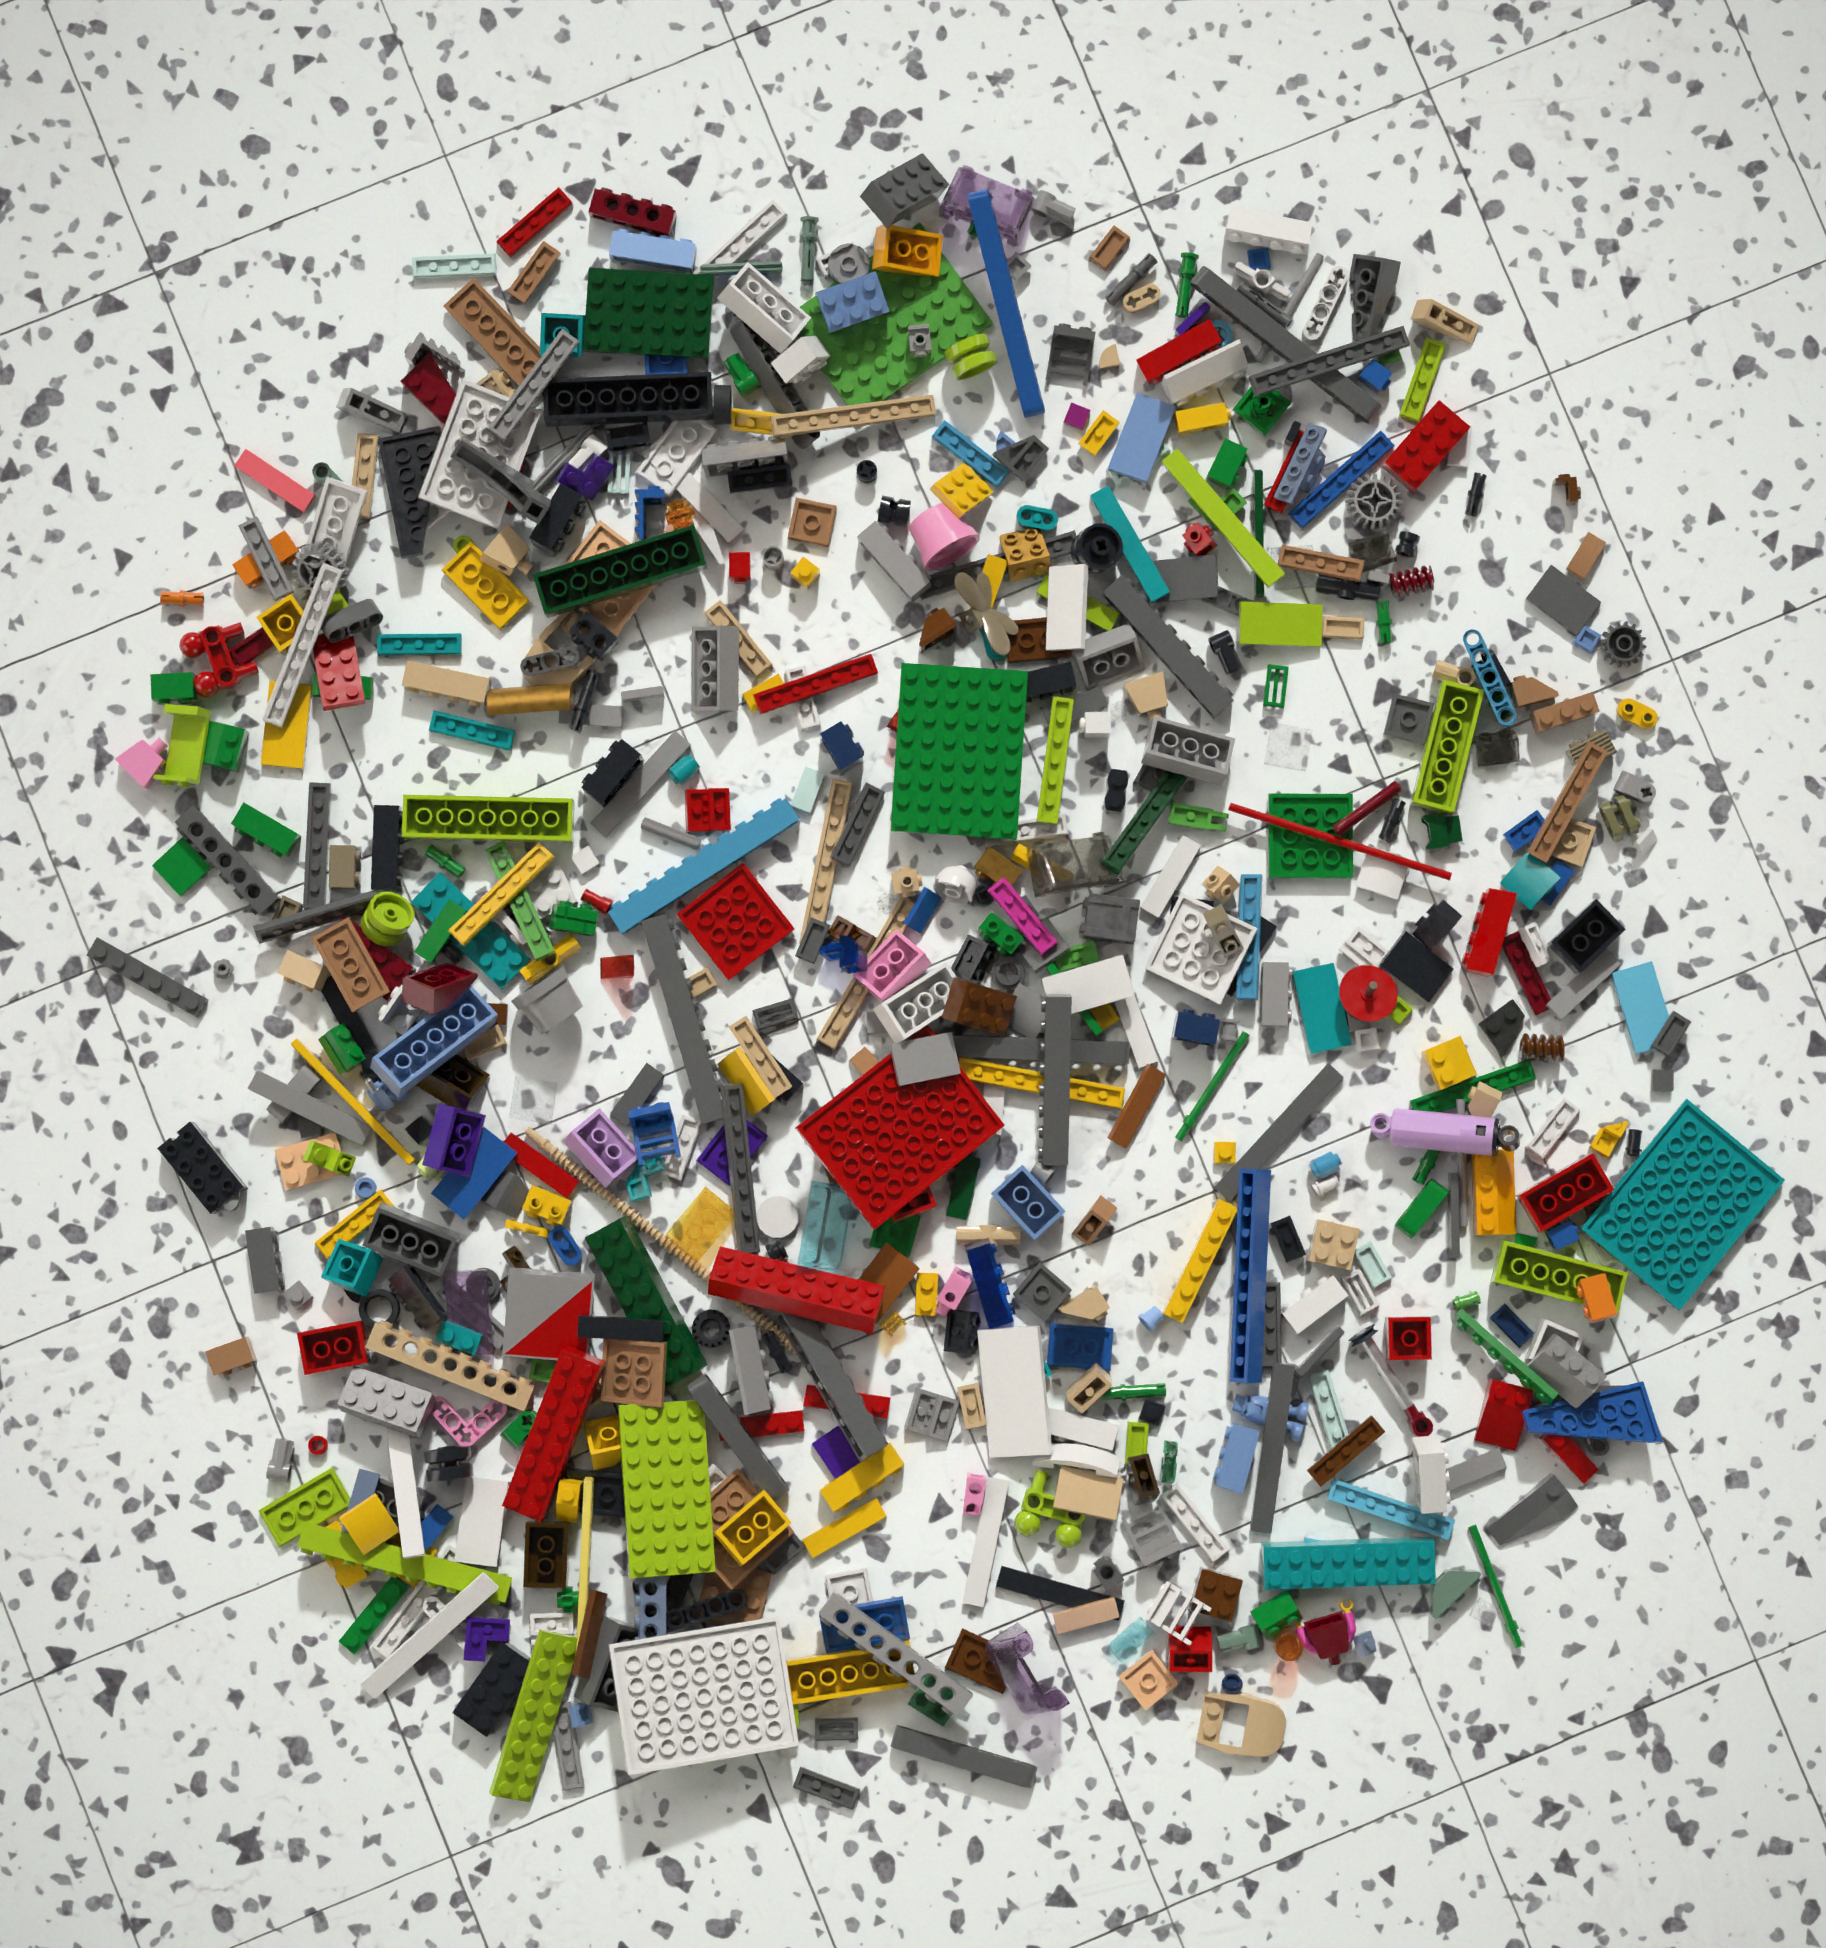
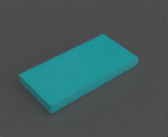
M1334 963L1292 971L1310 1054L1352 1045L1344 1007L1339 997V984Z

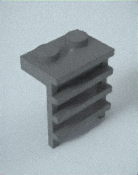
M1059 323L1058 326L1054 325L1046 380H1050V375L1053 373L1084 378L1083 386H1087L1096 332L1092 331L1089 327H1079V329L1071 328V325ZM1054 350L1088 354L1087 360L1054 355ZM1052 362L1086 366L1085 372L1052 367Z

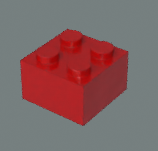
M1385 1317L1386 1360H1432L1431 1317Z

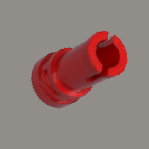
M585 889L580 899L597 908L596 910L604 915L608 914L611 909L610 906L614 902V900L605 896L601 897L589 889Z

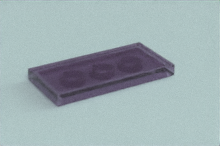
M487 1269L444 1272L448 1321L483 1334L475 1356L494 1354ZM451 1347L452 1352L460 1355V1352L466 1353L464 1351Z

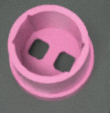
M943 503L927 509L909 525V531L921 553L920 558L927 571L938 570L954 563L970 552L980 540V536L974 528L968 526L962 517L958 519Z

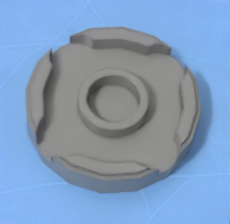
M851 243L842 244L836 247L830 254L828 260L829 272L832 278L840 284L866 275L869 272L870 262L868 254L860 246Z

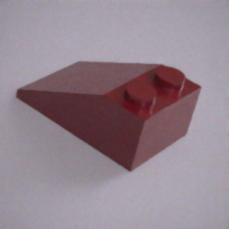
M446 962L403 978L402 1002L410 1004L413 1008L423 1009L428 1014H438L439 1011L449 1008L478 978V974Z

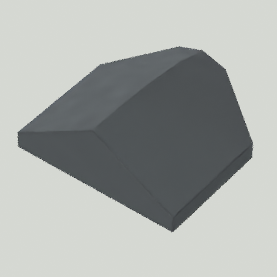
M505 1171L500 1174L480 1200L516 1218L526 1200L528 1190L519 1176L510 1171Z

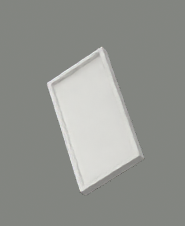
M1040 1326L977 1330L989 1457L1052 1454Z

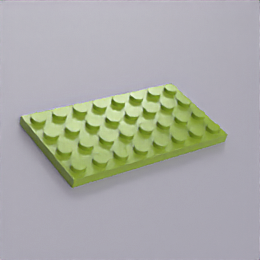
M696 1400L664 1402L663 1407L636 1404L618 1405L629 1578L716 1572L705 1412Z

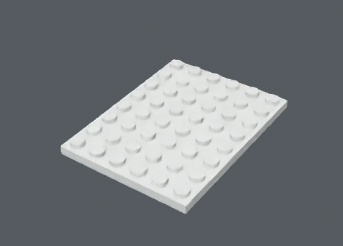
M779 1616L608 1644L628 1775L799 1746Z

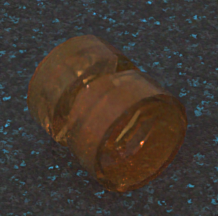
M1283 1630L1278 1636L1274 1637L1273 1649L1281 1659L1294 1661L1301 1656L1303 1643L1294 1632Z

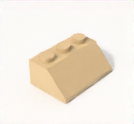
M1093 1285L1059 1306L1058 1309L1062 1313L1088 1319L1095 1318L1098 1321L1108 1315L1107 1310L1110 1307L1097 1286Z

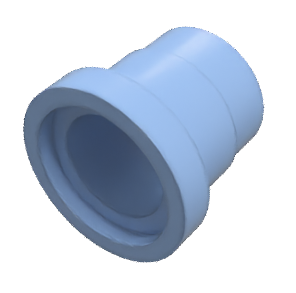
M1156 1306L1138 1316L1140 1322L1150 1332H1153L1155 1326L1165 1318Z

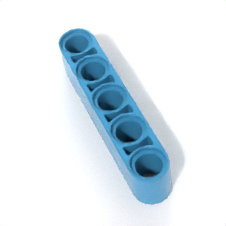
M1470 629L1463 635L1464 645L1497 720L1503 726H1512L1517 720L1516 711L1483 636L1479 631ZM1471 634H1476L1479 637V641L1475 645L1468 644L1467 639ZM1480 653L1487 655V661L1484 664L1476 662V657ZM1492 672L1496 676L1495 681L1490 684L1486 683L1484 680L1485 675ZM1496 692L1504 694V699L1500 703L1493 701V695ZM1505 711H1510L1513 714L1509 722H1503L1501 719V715Z

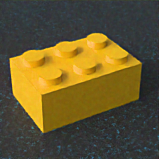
M763 1490L718 1528L713 1535L739 1566H742L792 1522L767 1492Z

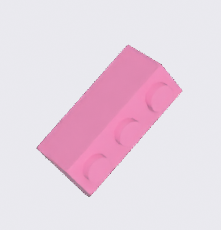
M896 929L853 973V976L873 997L882 1003L912 984L932 963L920 948Z

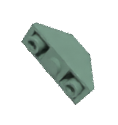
M1445 1569L1436 1578V1584H1431V1616L1435 1619L1438 1617L1443 1618L1450 1611L1448 1607L1455 1602L1457 1604L1465 1596L1464 1592L1469 1587L1471 1589L1474 1588L1481 1581L1479 1577L1482 1574L1477 1570Z

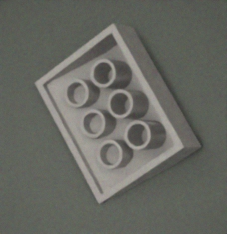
M770 436L768 440L764 441L754 438L742 444H739L738 441L726 443L727 446L718 447V444H710L705 449H702V463L706 478L727 475V472L788 464L785 438L781 437L773 438V436Z

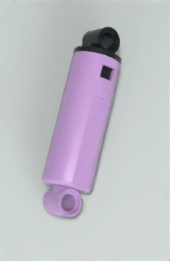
M1395 1108L1392 1117L1385 1113H1377L1370 1120L1374 1136L1379 1139H1386L1390 1136V1144L1397 1147L1497 1156L1499 1147L1510 1152L1516 1150L1520 1145V1135L1517 1128L1511 1125L1501 1128L1500 1118ZM1381 1122L1387 1124L1384 1129L1376 1128L1377 1124ZM1513 1135L1515 1139L1511 1142H1506L1504 1137Z

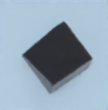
M422 1115L405 1128V1131L418 1145H421L430 1137L432 1126Z

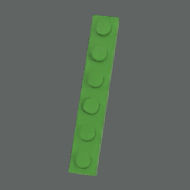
M504 841L485 849V853L498 881H500L515 866ZM524 888L509 904L537 962L556 952L526 888Z

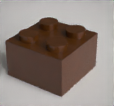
M1200 1567L1192 1596L1212 1608L1210 1612L1202 1608L1200 1613L1232 1622L1243 1580L1239 1577ZM1191 1601L1189 1609L1194 1611L1197 1604Z

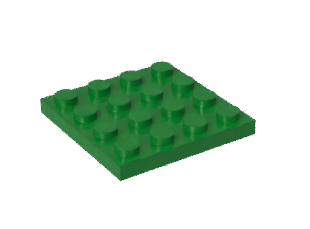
M1268 794L1269 815L1353 841V827L1342 835H1338L1333 829L1334 824L1353 811V794ZM1268 823V878H1353V850Z

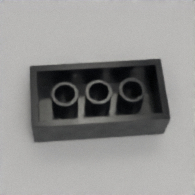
M502 1641L452 1713L482 1735L488 1737L520 1692L530 1657L508 1641Z

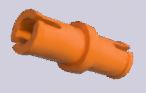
M180 590V592H160L161 605L175 604L180 607L185 605L204 606V592L193 593L185 592V590Z

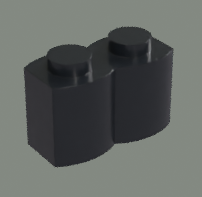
M1111 769L1106 780L1107 793L1103 801L1105 813L1120 815L1125 806L1126 798L1124 791L1128 785V773L1126 770Z

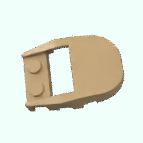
M574 611L560 615L543 630L525 658L554 651L545 643L547 638L558 626L570 635V628L580 616ZM583 627L579 630V633L587 635L590 633V629ZM598 641L595 643V646L601 649L605 642ZM549 655L545 659L546 665L550 668L556 665V658ZM587 655L576 669L571 666L535 676H527L524 673L523 675L531 686L572 683L574 686L579 680L584 679L587 671L596 662L597 658L594 660ZM560 656V658H561V665H564L563 662H562V660H565V659H563V658ZM541 657L538 658L539 663L528 661L529 665L526 666V669L533 672L534 667L541 666Z
M1205 1691L1196 1742L1228 1754L1266 1757L1274 1754L1282 1745L1286 1729V1717L1278 1704L1265 1698L1253 1696L1250 1693L1228 1694L1223 1691L1222 1693ZM1226 1701L1249 1705L1241 1747L1218 1743Z

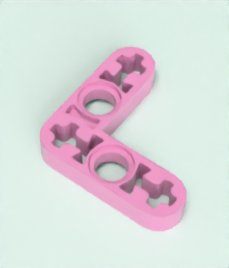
M435 1396L436 1402H443L441 1405L443 1410L447 1411L449 1408L451 1412L445 1414L443 1419L439 1417V1415L443 1414L439 1409L436 1411L432 1409L431 1414L456 1442L464 1447L473 1445L503 1418L508 1411V1405L493 1400L467 1423L444 1397ZM494 1403L497 1405L502 1404V1414L500 1412L495 1413L492 1417L496 1418V1420L492 1421L485 1411L488 1410L491 1413L495 1409ZM451 1415L458 1419V1425L454 1428L449 1427L446 1423L447 1418ZM479 1417L487 1418L488 1426L485 1429H480L477 1426L476 1421ZM462 1424L465 1426L462 1431L466 1434L471 1433L470 1443L461 1440L463 1435L460 1432L457 1435L454 1433Z

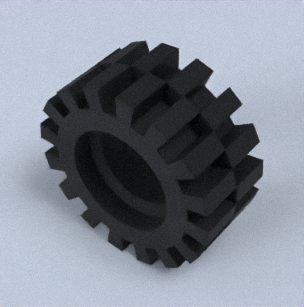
M709 1309L702 1311L694 1319L692 1335L701 1346L708 1348L718 1347L728 1339L730 1324L728 1318L722 1312ZM713 1320L718 1323L719 1333L716 1336L708 1337L704 1334L703 1325L706 1321Z

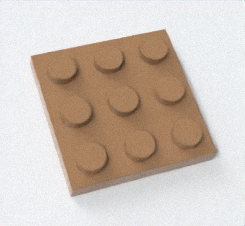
M603 1339L602 1360L606 1361L601 1375L600 1401L663 1407L667 1342Z
M754 1569L733 1588L743 1589L748 1597L747 1603L739 1610L702 1622L723 1626L761 1619L772 1573ZM708 1572L705 1575L699 1601L730 1591V1589L715 1572ZM739 1594L732 1595L731 1600L734 1604L742 1603V1597ZM717 1600L712 1601L711 1605L715 1611L722 1610L721 1602ZM697 1607L695 1617L700 1618L702 1611Z

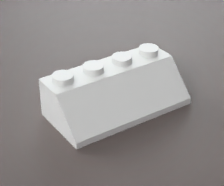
M748 262L717 297L718 300L780 354L811 319L808 314Z
M1238 339L1164 375L1161 386L1170 404L1181 407L1187 404L1189 399L1194 396L1197 398L1204 396L1208 393L1207 390L1214 386L1218 389L1227 384L1226 381L1231 378L1236 380L1243 377L1248 369V363L1240 340Z

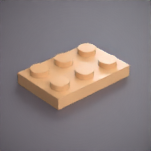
M335 1132L310 1139L342 1151L338 1135ZM310 1140L274 1150L286 1191L341 1174L302 1160Z

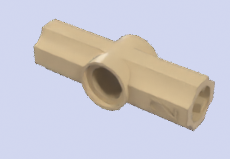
M998 1225L956 1227L957 1245H1020L1021 1231L1020 1227H998Z

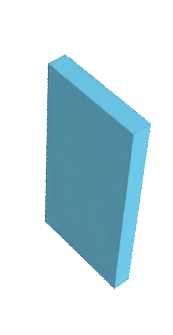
M1650 961L1611 973L1635 1054L1653 1049L1650 1045L1669 1017L1653 962Z

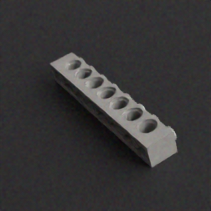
M835 1591L820 1609L818 1614L821 1615L820 1620L829 1627L831 1624L839 1629L837 1632L845 1639L850 1637L855 1640L856 1643L854 1645L863 1652L866 1650L874 1654L872 1658L881 1665L883 1663L891 1667L890 1672L899 1678L901 1675L908 1679L907 1684L916 1691L919 1688L926 1693L924 1696L932 1703L937 1701L942 1704L943 1707L941 1709L950 1716L953 1714L959 1716L973 1697V1693ZM838 1612H846L849 1616L846 1622H839L836 1618ZM857 1624L865 1626L866 1632L863 1635L855 1634L853 1629ZM874 1637H880L884 1643L880 1648H875L871 1645V1640ZM891 1650H898L901 1657L893 1661L888 1657V1654ZM912 1662L918 1666L917 1672L913 1674L906 1671L907 1664ZM931 1675L935 1678L936 1682L933 1686H926L923 1683V1679ZM949 1688L953 1691L950 1699L942 1698L941 1691L943 1689Z

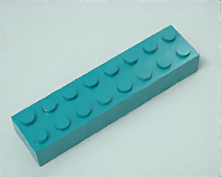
M1431 1536L1261 1542L1262 1585L1265 1590L1436 1584L1435 1541Z

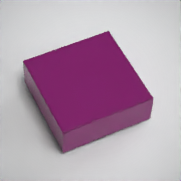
M1071 402L1063 423L1083 431L1091 410Z

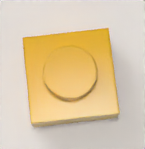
M1214 1142V1163H1236V1142Z

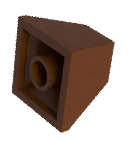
M937 607L927 613L928 617L925 619L919 642L920 653L957 632V624L944 607L940 610Z

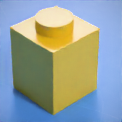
M803 556L790 574L794 580L808 589L820 574V568Z

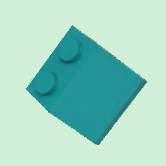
M541 313L540 355L545 353L563 329L579 341V344L569 357H582L585 315Z
M338 1239L321 1278L347 1291L367 1297L384 1258L372 1249Z

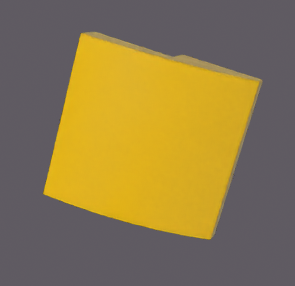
M376 1493L339 1517L363 1555L400 1531Z

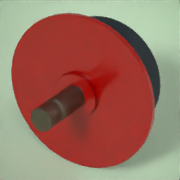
M1361 965L1354 967L1344 975L1339 986V997L1345 1011L1359 1021L1374 1022L1384 1019L1393 1011L1397 1003L1398 992L1394 980L1387 972L1376 966Z

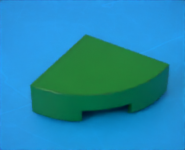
M1517 1233L1514 1243L1533 1247L1538 1237Z

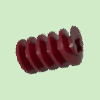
M1422 565L1420 571L1417 567H1414L1412 573L1409 569H1406L1404 575L1401 571H1397L1396 577L1393 573L1388 574L1390 575L1389 586L1392 595L1396 593L1399 598H1401L1402 591L1409 596L1410 589L1415 594L1418 593L1419 587L1423 593L1426 592V586H1429L1431 591L1434 590V576L1430 565L1428 569L1425 565Z

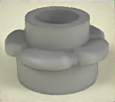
M228 959L217 960L213 965V973L217 978L228 979L234 971V966L230 964Z

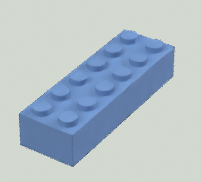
M470 985L449 1008L439 1011L438 1014H429L372 1058L370 1068L399 1098L495 1024L498 1014Z

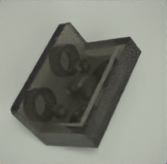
M1387 530L1376 532L1371 536L1348 543L1349 557L1365 561L1362 573L1397 561V556L1389 541Z
M1504 729L1497 733L1483 732L1473 736V741L1476 745V763L1478 767L1520 761L1519 738L1514 730Z

